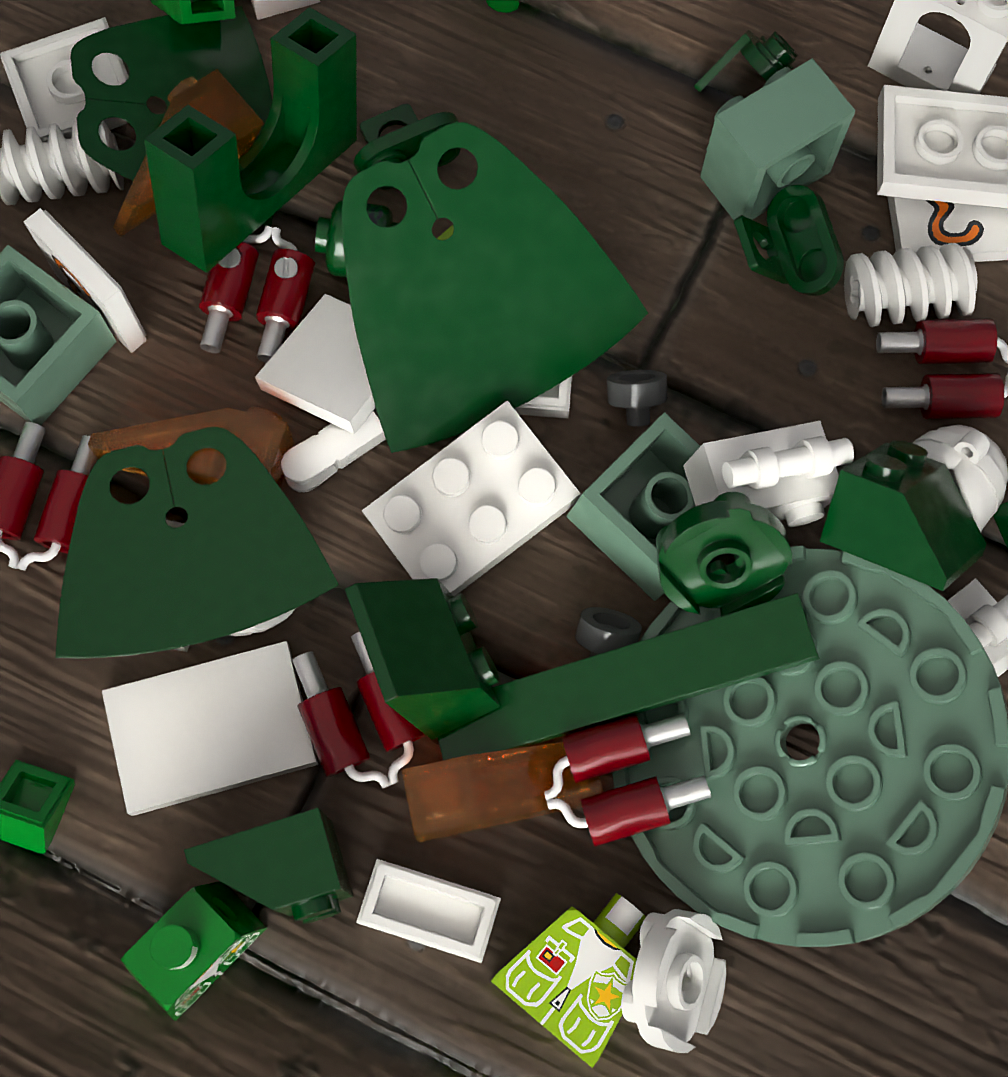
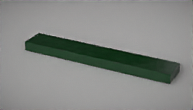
M798 593L495 686L493 690L499 702V708L438 737L444 766L447 769H455L818 660L820 658Z

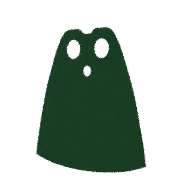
M466 122L448 124L426 136L420 143L418 152L410 159L402 163L380 161L357 173L350 179L345 188L342 202V241L352 317L376 410L391 453L429 445L463 433L506 401L514 409L531 401L596 360L618 343L648 314L632 287L567 205L507 147L474 125ZM456 147L465 148L470 151L476 158L478 165L477 175L473 182L461 189H452L444 185L439 179L437 172L441 156L449 149ZM383 186H391L400 190L407 202V210L403 220L391 227H380L373 223L368 217L366 210L370 194ZM437 218H447L453 223V234L446 240L436 239L432 233V226Z

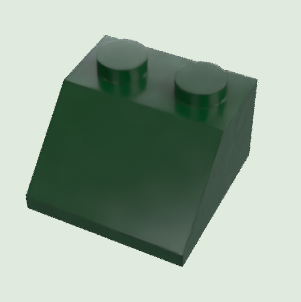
M906 441L885 443L840 470L820 538L822 543L941 591H944L982 557L986 547V542L946 464L927 458L928 452L926 449Z
M437 578L355 583L345 588L385 703L431 740L500 707L492 685L500 682V678L487 650L484 647L477 649L470 631L477 628L478 623L470 604L462 593L453 596Z
M319 807L184 849L189 865L274 911L294 916L295 921L302 920L303 924L315 922L340 913L339 901L353 897L333 822Z

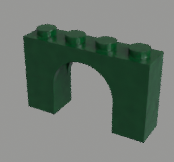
M311 7L307 8L270 38L273 71L272 105L261 133L242 158L238 159L236 134L188 104L144 139L161 244L205 273L209 272L357 141L356 33Z

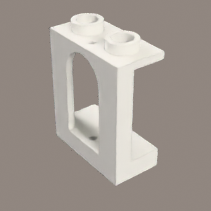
M894 0L868 67L906 87L980 94L1008 42V0ZM929 12H941L954 17L967 29L971 39L970 48L967 49L919 24L920 17Z

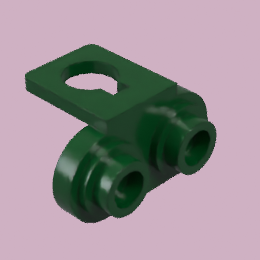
M748 30L694 87L700 93L739 51L766 81L783 68L789 67L792 70L794 68L792 63L796 60L795 58L798 54L776 31L768 39L765 36L759 39Z
M406 103L360 123V131L367 144L355 156L354 167L357 173L380 161L402 163L418 152L420 143L426 136L448 124L459 121L456 115L451 112H439L418 120L411 106ZM388 126H404L380 137L383 129ZM456 147L446 151L441 156L438 167L452 162L459 155L461 149ZM383 186V187H380L379 189L387 190V189H391V188H394V187H391V186Z
M791 185L778 192L772 199L767 211L768 227L743 215L734 219L748 266L752 271L782 284L788 283L794 290L808 296L825 294L838 283L844 268L843 254L823 199L814 190L803 185ZM753 237L759 243L760 247L767 251L769 258H767L766 260L759 253L754 243Z

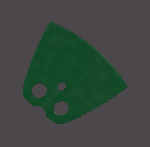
M235 6L236 18L179 24L169 15L107 28L78 41L71 50L70 59L72 78L82 88L85 95V107L78 113L76 118L78 140L84 152L109 170L152 188L144 139L188 104L234 132L237 138L238 159L242 158L261 133L272 105V95L263 60L242 6ZM101 53L117 55L127 64L129 78L121 85L112 86L103 83L93 73L92 61ZM156 96L165 101L167 109L163 114H155L148 109L146 103L150 97ZM111 117L124 119L134 128L136 142L127 150L111 149L100 139L98 129L101 122ZM273 215L261 226L271 227Z
M207 427L187 432L178 437L173 445L163 450H150L140 445L114 450L104 454L97 460L86 480L79 501L62 583L55 658L130 656L172 650L210 641L278 617L323 595L339 584L312 534L294 506L258 457L242 440L230 431L220 427ZM205 448L218 450L226 460V470L218 481L202 485L195 483L189 478L187 462L196 451ZM128 467L143 470L150 480L147 494L140 501L133 504L118 502L112 497L110 492V482L113 476L118 471ZM174 505L175 507L185 509L188 513V519L181 527H171L166 522V514L170 509L174 508Z

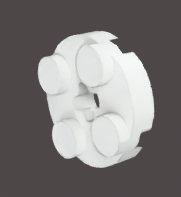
M673 909L666 914L652 912L643 920L640 929L641 948L636 960L633 979L628 982L623 991L621 1008L624 1018L627 1021L637 1023L640 1035L651 1046L677 1053H688L695 1048V1046L687 1043L694 1033L707 1035L715 1023L724 995L726 960L714 957V946L711 938L723 939L718 925L706 914Z

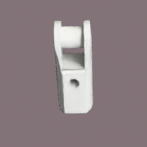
M373 411L355 434L331 423L320 430L318 435H313L289 449L281 460V469L288 486L297 492H309L335 474L339 468L343 469L386 440L379 418Z

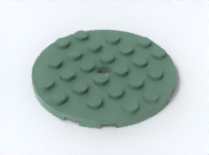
M802 545L790 547L792 563L791 565L788 563V567L783 573L786 583L772 600L795 593L799 594L820 659L636 714L639 723L647 725L684 713L691 735L650 747L648 752L651 761L612 772L614 789L654 776L657 777L659 786L667 787L704 775L711 798L671 809L668 813L671 824L631 835L643 858L659 879L678 898L696 912L710 916L712 921L721 927L745 937L774 944L795 947H832L859 943L880 937L908 925L929 912L950 895L971 872L984 853L998 825L1007 797L1008 709L996 670L980 640L964 618L944 597L929 585L845 551L807 549ZM671 601L651 623L640 641L721 617L720 608L708 609L699 606L701 613L699 615L687 612ZM811 724L815 726L819 734L820 742L817 749L819 752L808 759L795 760L787 751L786 738L795 726Z

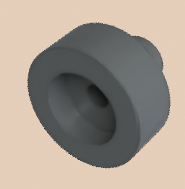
M628 370L611 374L607 377L608 403L612 406L626 408L627 425H649L650 407L660 405L668 399L667 375L655 370Z
M600 607L586 608L581 612L575 639L581 646L590 650L589 657L639 642L642 626L633 617L616 610Z

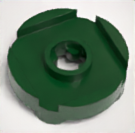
M739 492L720 494L714 501L687 510L673 520L670 525L663 527L656 536L657 566L663 591L675 605L687 612L701 615L699 606L708 609L720 608L721 616L771 601L786 583L783 573L787 569L788 563L790 565L792 563V552L783 524L772 512L762 506L751 504L749 497ZM731 553L735 557V561L729 565H725L720 560L709 563L712 558L720 554Z

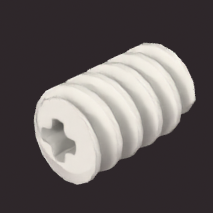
M77 120L73 121L71 139H65L56 123L50 124L48 142L41 141L33 126L26 129L25 145L18 144L10 129L3 130L2 148H0V196L6 205H15L19 200L20 194L27 202H38L42 196V190L50 199H61L65 191V185L73 196H84L87 191L88 181L97 193H106L110 187L111 177L120 190H124L123 176L94 161L81 148L78 140ZM103 120L98 129L100 139L111 149L119 150L114 134L111 133L105 120Z
M957 243L944 244L939 250L932 245L920 247L916 253L910 248H903L897 250L893 256L886 250L874 252L870 259L863 253L851 255L846 261L844 272L845 302L848 315L852 320L857 319L859 311H864L869 326H879L882 309L887 308L891 322L893 324H900L904 319L905 307L910 306L912 316L918 322L926 320L928 306L931 303L938 319L948 318L951 313L952 301H955L961 316H971L974 311L978 283L974 257L970 249L967 247L962 248Z

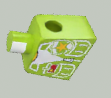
M617 893L594 922H591L581 912L571 906L504 966L491 982L593 1068L623 1014L621 1008L622 994L628 982L633 979L637 960L624 948L640 929L646 916Z

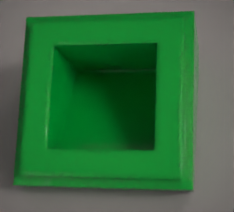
M15 760L0 782V840L44 854L54 838L75 786V779Z

